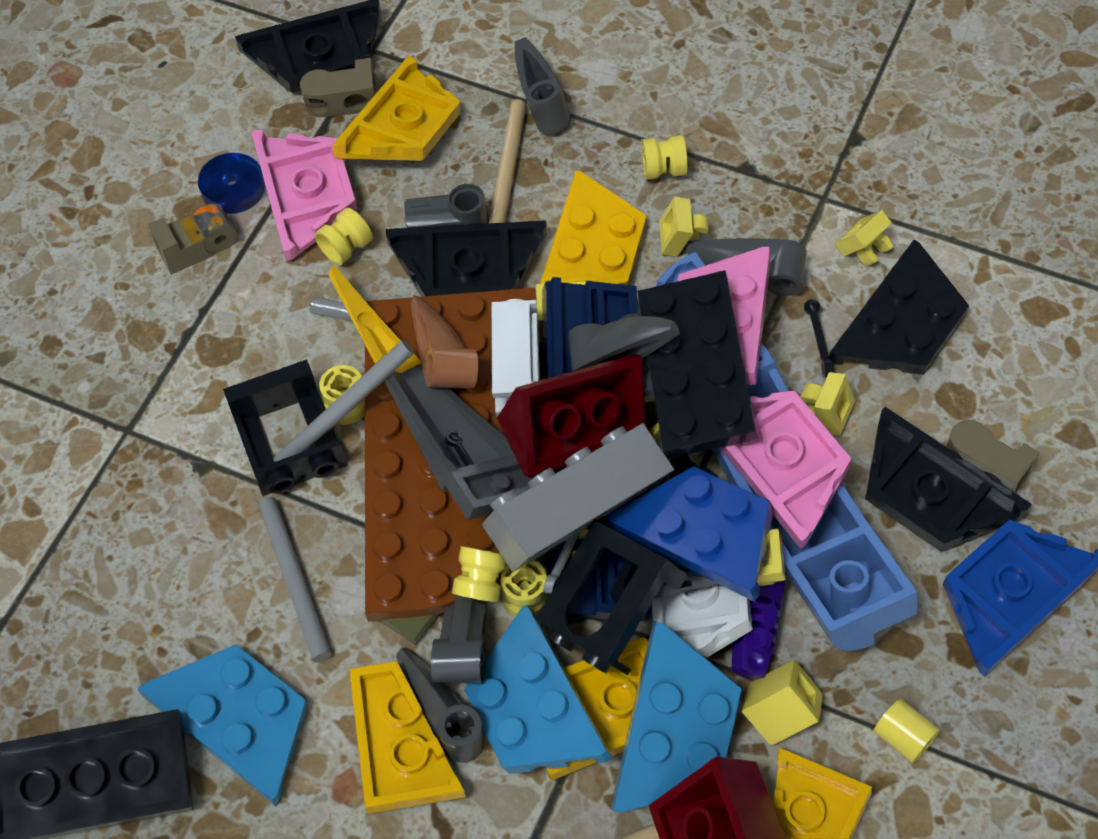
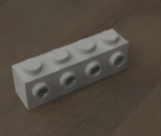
M643 423L628 432L624 426L617 428L600 441L603 446L596 451L591 452L587 446L565 461L567 465L565 469L555 474L552 468H548L528 482L530 489L518 495L514 489L510 490L490 504L493 512L482 523V526L512 572L593 524L594 520L599 521L655 487L674 470Z

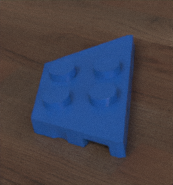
M693 466L606 517L605 520L609 528L638 544L754 602L759 597L760 587L757 581L760 564L765 563L767 551L765 537L770 531L773 510L769 500Z
M1008 520L945 577L943 582L944 589L978 671L984 677L1098 572V549H1095L1094 553H1090L1066 545V538L1051 533H1038L1030 526Z

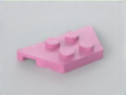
M264 130L251 131L283 252L286 261H289L315 243V232L324 225H332L336 221V216L345 208L357 211L356 200L344 160L333 157V143L337 138L322 136L308 138L302 134L287 133L286 139L266 137Z
M770 247L751 250L678 275V281L726 270L749 385H756L771 262Z
M794 390L772 393L765 398L751 396L759 439L720 447V449L758 496L770 501L774 517L801 549L807 545L849 470L852 458Z

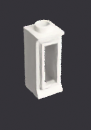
M509 299L503 302H492V395L495 398L496 417H498L516 387L540 381L539 322L536 300Z

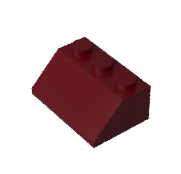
M716 756L648 805L659 839H786L756 761Z

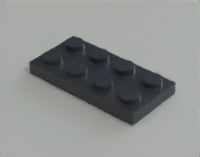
M726 270L637 291L641 316L672 320L676 323L680 332L672 340L648 355L662 449L666 458H674L759 439Z
M178 709L0 743V839H45L194 810L182 712Z

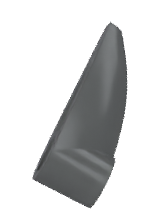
M526 37L515 41V60L518 76L537 129L544 134L560 132L569 125L571 115L558 80L544 57Z
M737 238L688 241L686 244V254L690 255L696 252L705 266L761 247H770L771 262L767 290L776 295L792 296L801 292L803 288L807 250L804 245L797 241L788 239Z
M651 316L629 317L605 325L583 324L576 326L568 333L571 369L576 371L633 354L640 355L642 359L680 334L678 326L672 320Z
M406 647L401 648L396 655L398 664L445 755L457 763H467L475 760L484 748V732L478 712L472 707L462 704L445 683H433L431 669ZM461 729L463 732L469 731L470 735L462 739L458 735L454 736L453 732Z

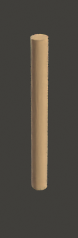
M519 99L513 100L510 105L489 223H505L526 111V103Z

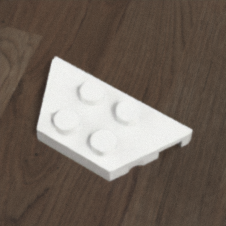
M720 584L657 597L652 602L653 621L664 623L705 659L753 630L750 599Z

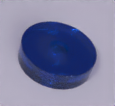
M242 153L218 155L209 160L202 167L198 175V187L206 205L218 204L222 206L226 214L241 213L252 208L259 202L265 191V182L260 165L255 159Z

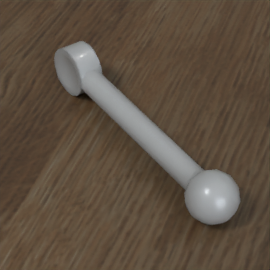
M580 532L566 540L552 573L545 580L544 593L550 594L553 592V588L562 574Z

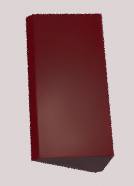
M629 355L515 388L497 419L526 477L538 475L548 468L555 470L567 466L565 461L587 446L591 452L596 451L603 446L600 441L621 426H624L628 432L642 423L645 425L640 355Z

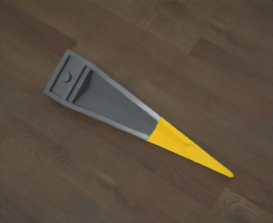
M332 265L329 278L376 364L401 340L361 297L339 269ZM415 354L384 380L441 490L450 492L467 520L490 515L493 512L490 504L510 490L514 489L520 495L530 489L528 482L535 476L528 478L523 474L507 438L477 414L451 389L427 387L421 361ZM456 430L458 432V436L463 439L461 444L474 464L465 466L455 448L447 445L445 436L448 431Z

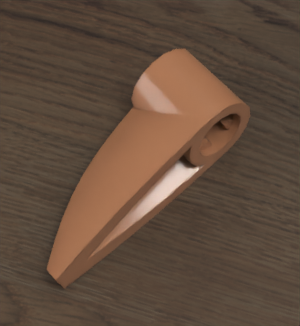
M413 295L411 302L412 317L427 387L473 389L478 377V356L476 350L465 349L462 341L448 322L419 296Z

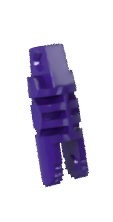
M785 580L777 581L773 585L759 586V597L755 602L750 600L753 630L733 641L731 670L748 680H759L766 675L775 647V636L778 631L777 623H779L781 614L779 611L782 608Z

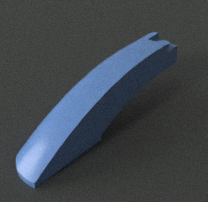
M696 252L685 256L660 276L657 280V286L677 282L679 274L703 267L705 264ZM762 342L756 385H749L750 395L759 398L768 397L772 393L788 391L776 369L775 360ZM711 449L728 481L756 494L721 449ZM842 482L807 545L801 549L773 515L770 530L779 529L782 536L785 573L830 642L837 649L854 651L874 645L875 633L917 615L918 592L866 521Z

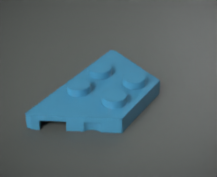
M528 605L524 606L485 659L483 683H469L464 689L473 709L478 712L481 718L482 727L502 768L509 774L531 772L537 767H547L549 769L569 767V762L589 759H594L597 763L609 761L613 757L542 626L535 619L536 615Z
M653 621L610 807L614 812L622 813L650 805L714 757L726 758L742 689L664 623Z
M236 644L143 683L138 688L141 696L160 712L176 709L181 711L184 732L276 807L283 794L281 786L288 763H292L297 747L295 742L296 736L303 726L308 710V704L302 696Z

